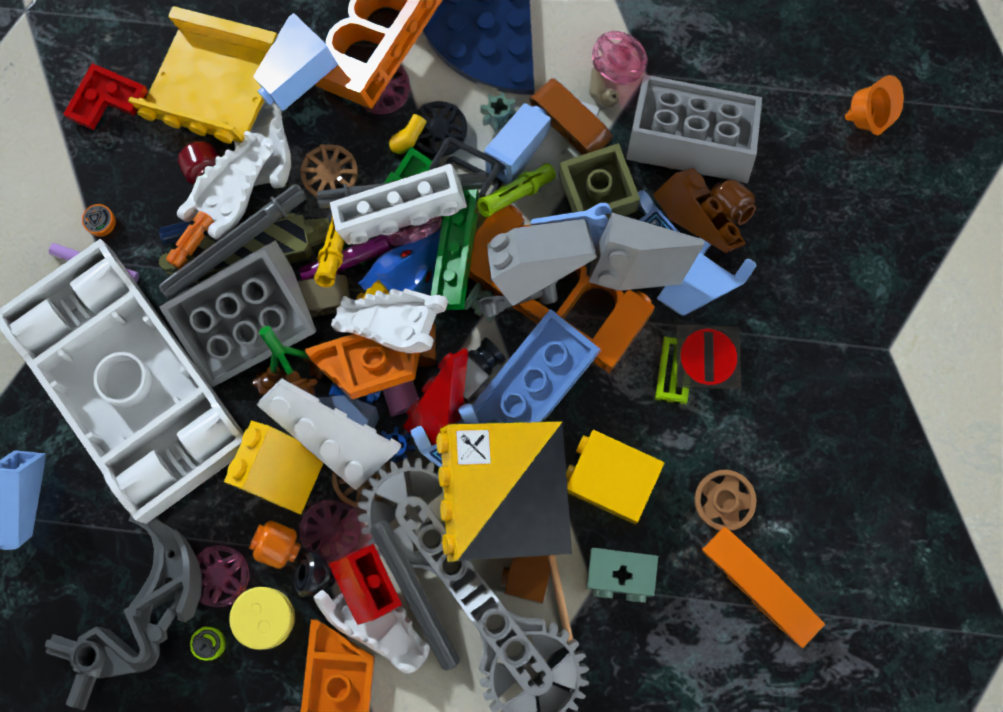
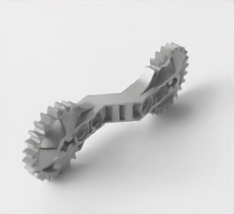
M403 458L402 468L398 469L393 461L390 462L391 472L386 473L383 469L379 468L378 471L381 479L379 481L374 478L368 479L374 488L372 490L362 489V494L368 498V501L358 503V507L367 510V513L358 516V521L368 522V525L361 530V533L370 534V528L375 523L383 520L390 523L397 518L401 526L395 529L393 533L411 567L426 569L436 574L450 590L480 633L482 655L478 669L481 673L488 675V677L480 679L479 682L481 687L489 688L483 693L484 699H494L489 706L491 711L496 712L501 709L500 712H537L535 696H538L541 712H566L565 710L568 707L577 711L579 708L574 702L575 697L585 699V695L579 689V686L589 685V681L580 676V674L589 671V667L586 664L578 663L586 655L583 651H575L579 645L575 639L567 642L570 633L564 629L557 635L558 626L555 623H552L546 630L543 619L524 618L508 611L469 560L459 561V567L453 572H446L442 569L443 561L447 558L442 548V538L446 534V529L440 522L445 523L440 514L441 501L444 500V492L428 505L422 499L440 486L438 479L439 471L436 474L433 472L434 463L430 462L424 469L422 468L421 459L417 458L414 467H410L407 458ZM405 471H410L412 494H407ZM378 494L396 502L395 507L373 499L374 495ZM408 504L412 507L419 505L420 508L416 512L421 520L425 522L420 525L416 532L412 530L418 527L413 518L410 516L403 517L407 513L404 507ZM428 530H437L440 533L439 542L434 546L425 545L422 542L424 533ZM371 537L367 542L368 545L373 543L374 545L376 544L373 537ZM413 543L416 545L419 551L413 552ZM378 548V551H377V552H378L379 556H381L382 554H381V552H380V550H379V548ZM493 614L501 615L502 623L499 628L494 630L486 628V621L489 616ZM531 635L532 643L526 636ZM511 642H521L522 649L519 654L515 656L506 654L507 646ZM565 646L569 653L555 667L550 669L544 660ZM498 658H500L504 664L498 663ZM529 662L538 673L539 679L534 681L523 665ZM518 682L524 691L503 704L499 698L514 683ZM555 682L571 689L568 692L552 683Z

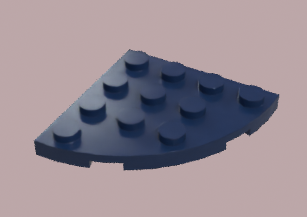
M442 0L422 31L427 38L428 44L438 57L458 74L476 84L479 82L497 88V91L504 93L534 95L530 0Z

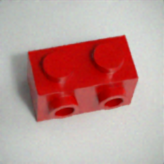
M374 543L355 550L329 564L357 625L376 620L402 605Z

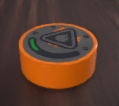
M95 204L84 211L82 224L93 236L102 237L112 232L116 224V218L108 207L102 204Z

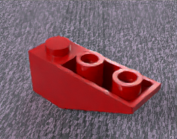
M466 348L455 354L450 352L442 359L438 365L441 371L437 377L433 376L422 389L425 393L421 400L415 401L406 413L409 418L403 425V428L411 434L414 428L422 426L431 446L437 444V435L440 433L441 428L449 424H457L461 419L458 409L463 406L468 361V350Z

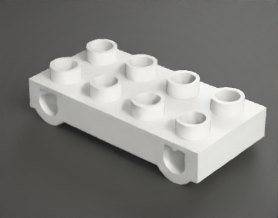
M101 239L0 308V329L24 358L104 474V478L114 495L136 521L145 524L149 523L234 460L241 445L244 432L116 254Z

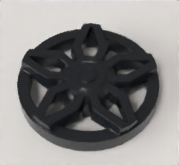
M444 101L425 103L415 113L427 121L423 130H427V133L420 134L415 143L417 148L423 153L435 157L439 151L435 142H442V146L444 140L448 137H453L463 143L465 142L467 137V121L462 111L455 104ZM443 108L440 116H438L437 111L434 109ZM428 111L434 117L429 119L425 113ZM452 111L451 117L446 119L444 116ZM456 115L462 123V128L457 124H452L455 121ZM451 130H456L461 134H451ZM431 139L433 149L424 146L419 140L427 141ZM453 145L446 149L442 157L451 155L460 148Z

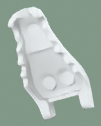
M264 101L250 132L261 133L263 136L270 138L274 143L275 149L262 166L254 186L271 183V186L275 189L282 188L287 183L289 177L291 153L283 128L281 109L274 102L269 106ZM235 142V146L241 144L239 142Z
M245 131L244 141L237 145L234 151L226 150L223 157H216L215 166H207L205 168L204 175L197 177L189 198L177 211V216L180 219L189 222L194 219L199 211L207 213L214 221L208 229V234L216 240L224 237L239 223L246 211L258 174L275 149L274 143L270 138L263 136L261 133Z
M391 289L389 294L376 291L375 295L366 294L365 300L361 298L359 300H352L347 296H343L340 302L341 305L337 308V315L335 319H332L331 326L335 331L354 333L376 341L395 351L405 353L424 352L432 347L434 339L429 336L436 314L445 311L448 300L444 296H429L408 289H404V291Z
M320 590L313 597L321 612L335 628L386 657L403 673L414 672L427 659L430 644L422 640L418 633L413 630L412 621L408 618L404 608L399 606L376 620L357 625L342 592L333 600L323 590Z

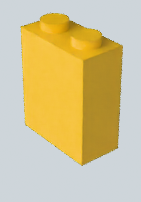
M251 420L248 429L242 436V442L236 456L228 467V473L224 482L301 515L323 466V462L297 439L271 426Z
M592 430L590 437L583 435L575 453L581 456L577 465L570 464L566 471L568 494L636 525L665 462Z

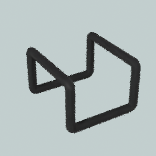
M448 137L444 140L429 170L437 167L451 143L494 165L489 174L455 156L449 157L445 165L455 163L473 173L485 172L487 180L480 190V198L486 196V192L492 182L495 185L491 193L500 189L502 182L495 177L501 167V163L498 160L453 137Z

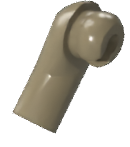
M593 67L591 69L589 94L601 107L613 108L619 102V93L617 90L613 92V89L605 86L606 69L603 67Z

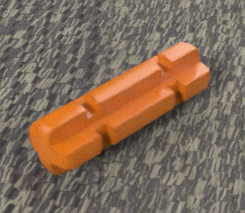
M203 211L197 213L193 219L195 223L193 225L189 224L175 244L177 248L172 249L166 257V260L175 268L181 269L188 261L186 257L193 254L205 237L204 231H208L210 225L214 223L213 218Z

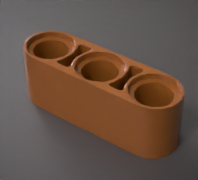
M551 78L529 98L531 106H538L546 111L548 117L551 118L550 125L581 155L602 149L613 139L610 130L554 78Z

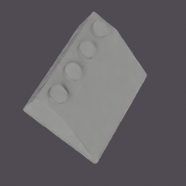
M643 75L626 159L682 171L694 167L700 175L727 180L734 179L739 182L748 183L757 155L762 97Z
M276 240L178 294L159 307L211 388L272 356V352L259 334L261 328L270 326L281 344L287 347L316 332L294 271Z

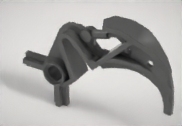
M132 515L129 518L130 522L138 524L149 533L154 547L153 566L150 575L130 606L123 610L139 645L140 654L110 629L94 627L78 637L77 641L55 634L52 635L51 640L46 641L45 647H48L46 653L70 661L73 671L77 672L66 705L85 710L96 678L133 674L151 669L159 658V644L167 639V629L177 615V620L186 622L194 617L201 597L202 574L191 546L178 530H174L156 519L145 524L136 521ZM174 551V557L170 558V553ZM175 598L171 608H167L157 625L150 624L152 610ZM96 651V659L91 664V655Z

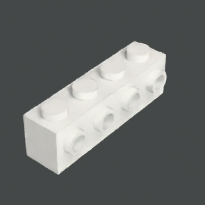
M452 164L330 202L336 232L348 245L362 244L368 241L369 238L381 234L391 235L400 228L409 225H422L428 222L429 219L441 215H454L460 209L467 207L461 181Z

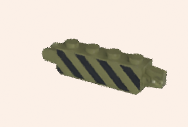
M287 214V218L283 216L195 282H202L275 240L290 264L309 260L313 254L312 247L324 243L330 226L329 219L305 220L302 214ZM205 235L193 254L186 257L188 259L186 264L218 240ZM165 253L160 257L158 264L170 277L179 269L172 266L166 260L168 254Z

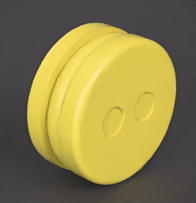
M255 587L245 591L236 599L230 612V627L233 635L241 644L251 649H271L279 646L289 637L295 623V612L291 601L282 592L268 587Z

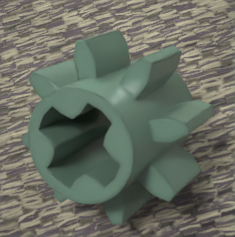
M501 92L500 96L494 97L489 94L488 105L480 106L481 113L485 115L483 117V125L487 126L490 124L494 128L495 133L502 129L517 112L513 110L516 106L515 99L509 101L504 96V92ZM498 110H502L500 115H496Z

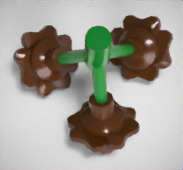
M270 326L261 328L259 334L272 352L271 366L266 371L257 372L256 379L253 380V386L258 389L259 395L264 396L282 378L315 396L314 386L318 383L317 379H301L297 370H292L284 354L287 353L303 358L310 367V376L322 379L325 374L309 360L306 351L282 345ZM320 341L318 345L323 344V343H326V342ZM278 359L281 362L284 370H280L277 367Z

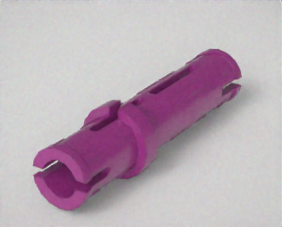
M381 234L369 239L365 243L353 245L342 250L344 259L342 265L337 269L336 275H340V272L347 268L363 263L392 249L388 235ZM318 261L299 267L302 280L314 279L319 265Z

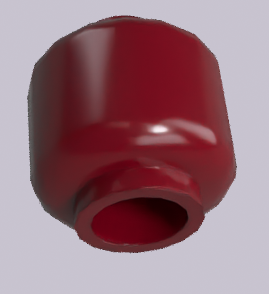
M192 142L179 153L178 164L185 179L194 186L197 177L204 175L207 166L213 167L216 165V157L219 155L216 149L208 142Z

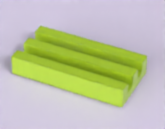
M666 336L663 338L655 400L661 401L662 399L667 400V402H680V404L685 405L688 402L691 377L685 370L681 395L675 394L681 348L685 339ZM669 345H675L669 392L666 393L663 392Z

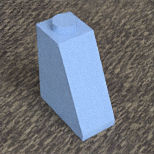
M294 13L287 19L254 75L255 80L261 87L257 91L269 106L274 102L282 112L339 65L329 47Z
M524 103L484 150L485 154L501 163V167L495 177L500 179L505 185L516 180L518 175L524 171L550 131L551 118L548 117L546 111L538 106L531 107ZM485 161L486 172L490 174L494 165Z
M14 450L0 460V549H17L32 537L46 453Z

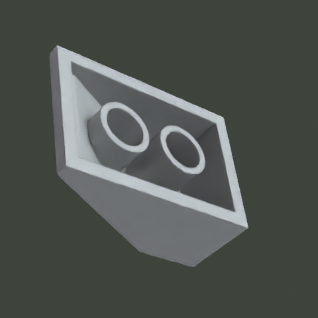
M612 213L596 245L595 253L597 258L591 261L589 282L618 291L681 285L703 248L705 240Z
M585 219L513 228L505 234L501 233L495 236L487 244L491 280L512 306L597 258L589 225Z

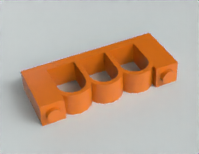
M351 0L349 3V15L351 18L337 23L329 31L326 38V45L339 65L315 85L372 109L442 0ZM383 7L401 11L390 29L367 21V18L373 11ZM366 40L379 46L366 64L344 55L350 45L357 41Z
M508 205L487 217L474 237L468 278L476 283L481 282L482 287L493 291L495 296L504 295L491 280L487 244L495 236L501 233L505 234L513 228L532 226L525 225V219L522 217L523 214L512 205ZM584 265L575 270L579 277L578 284L556 314L565 319L579 298L586 291L593 288L603 289L613 297L615 308L593 339L575 328L602 350L593 363L610 374L652 315L655 306L651 304L652 300L640 291L633 292L632 290H627L623 296V291L590 283L589 276H587V268ZM534 299L512 306V308L537 325L549 311V309Z

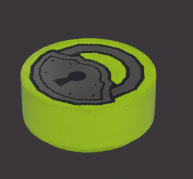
M214 627L198 629L190 641L193 655L204 661L218 658L226 646L223 633Z

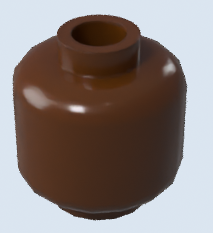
M730 179L724 183L719 182L710 191L721 203L724 212L734 225L746 223L756 210L754 194L737 180Z

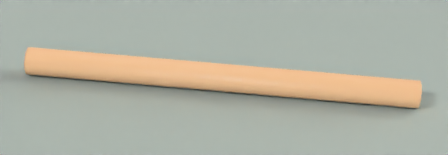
M555 555L548 556L562 629L570 633L568 642L573 639L556 557Z

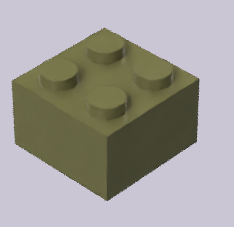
M619 143L559 163V178L572 213L587 211L599 203H607L612 209V213L622 216L637 212L640 197ZM612 213L605 214V216H607V218L610 219Z

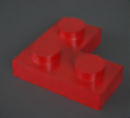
M92 63L63 115L68 120L94 131L108 105L135 116L137 109L128 100L130 97L144 99L148 90L140 83Z

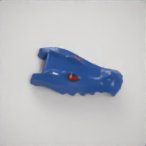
M442 221L433 223L420 235L386 251L376 260L370 271L358 284L366 291L373 286V283L378 281L389 293L391 289L398 291L408 289L429 295L432 290Z

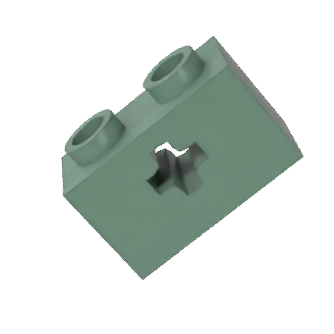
M591 548L586 589L593 590L594 597L613 599V593L626 594L627 601L646 603V597L655 596L658 556ZM620 567L624 568L625 574L630 575V579L624 581L623 585H619V580L613 577V573L618 572Z

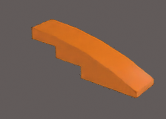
M725 526L702 549V552L727 574V578L752 600V603L801 649L825 626V623L804 601Z

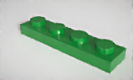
M477 189L463 190L466 208L460 209L454 215L443 216L431 296L440 295L446 297L448 304L445 310H464L478 217L477 201L480 199Z

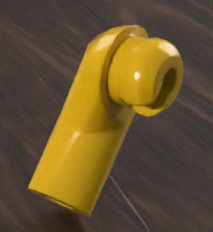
M413 114L407 127L391 137L389 142L391 151L396 154H404L411 147L413 148L427 121L421 116Z

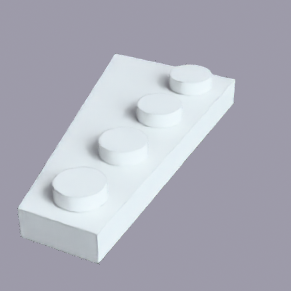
M282 378L257 404V406L355 490L396 454L401 447V443L392 438L389 441L376 434L377 430L366 424L362 426L347 418V414L335 408V410H332L319 403L318 398Z

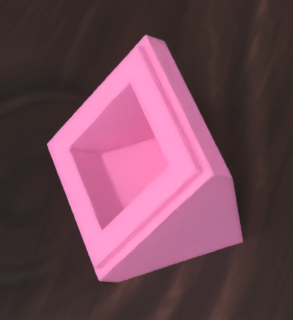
M413 380L383 390L391 417L406 413L411 405L419 399Z

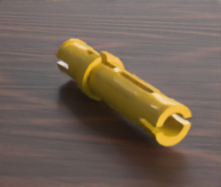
M333 215L324 247L318 253L319 265L314 276L316 284L327 288L334 285L337 269L342 265L344 259L342 250L345 241L336 232Z

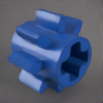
M398 427L394 428V433L387 434L384 431L381 432L382 437L390 441L392 438L401 443L402 448L389 459L396 466L397 462L403 461V458L408 460V452H415V446L407 445V442L411 439L410 433L402 436L399 434Z

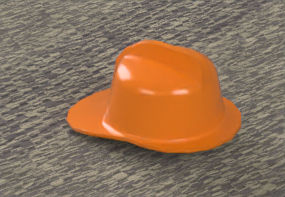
M887 75L872 86L857 91L852 97L851 109L846 113L845 119L853 121L857 128L871 131L874 135L883 133L884 130L899 118L903 109L904 95L900 81L895 76Z

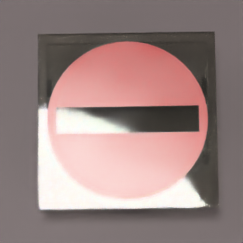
M677 324V387L741 390L740 327Z

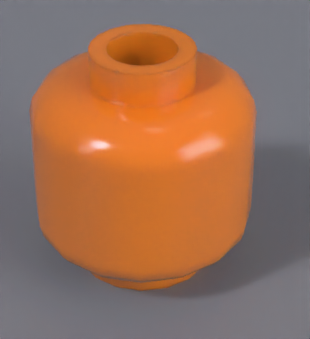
M268 521L264 526L259 524L249 549L253 550V558L256 561L280 569L285 566L287 561H295L301 544L296 542L297 533L293 528L275 521Z

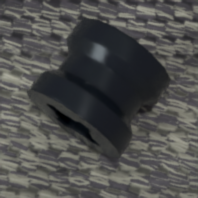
M487 337L480 341V346L476 350L468 352V358L489 376L496 365H502L506 361L503 353Z

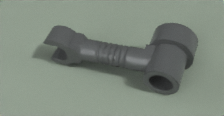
M558 280L519 303L539 298L541 304L556 302L558 300L556 289ZM505 296L487 297L478 301L480 313L485 312V317L495 316L503 312L505 308L512 307Z

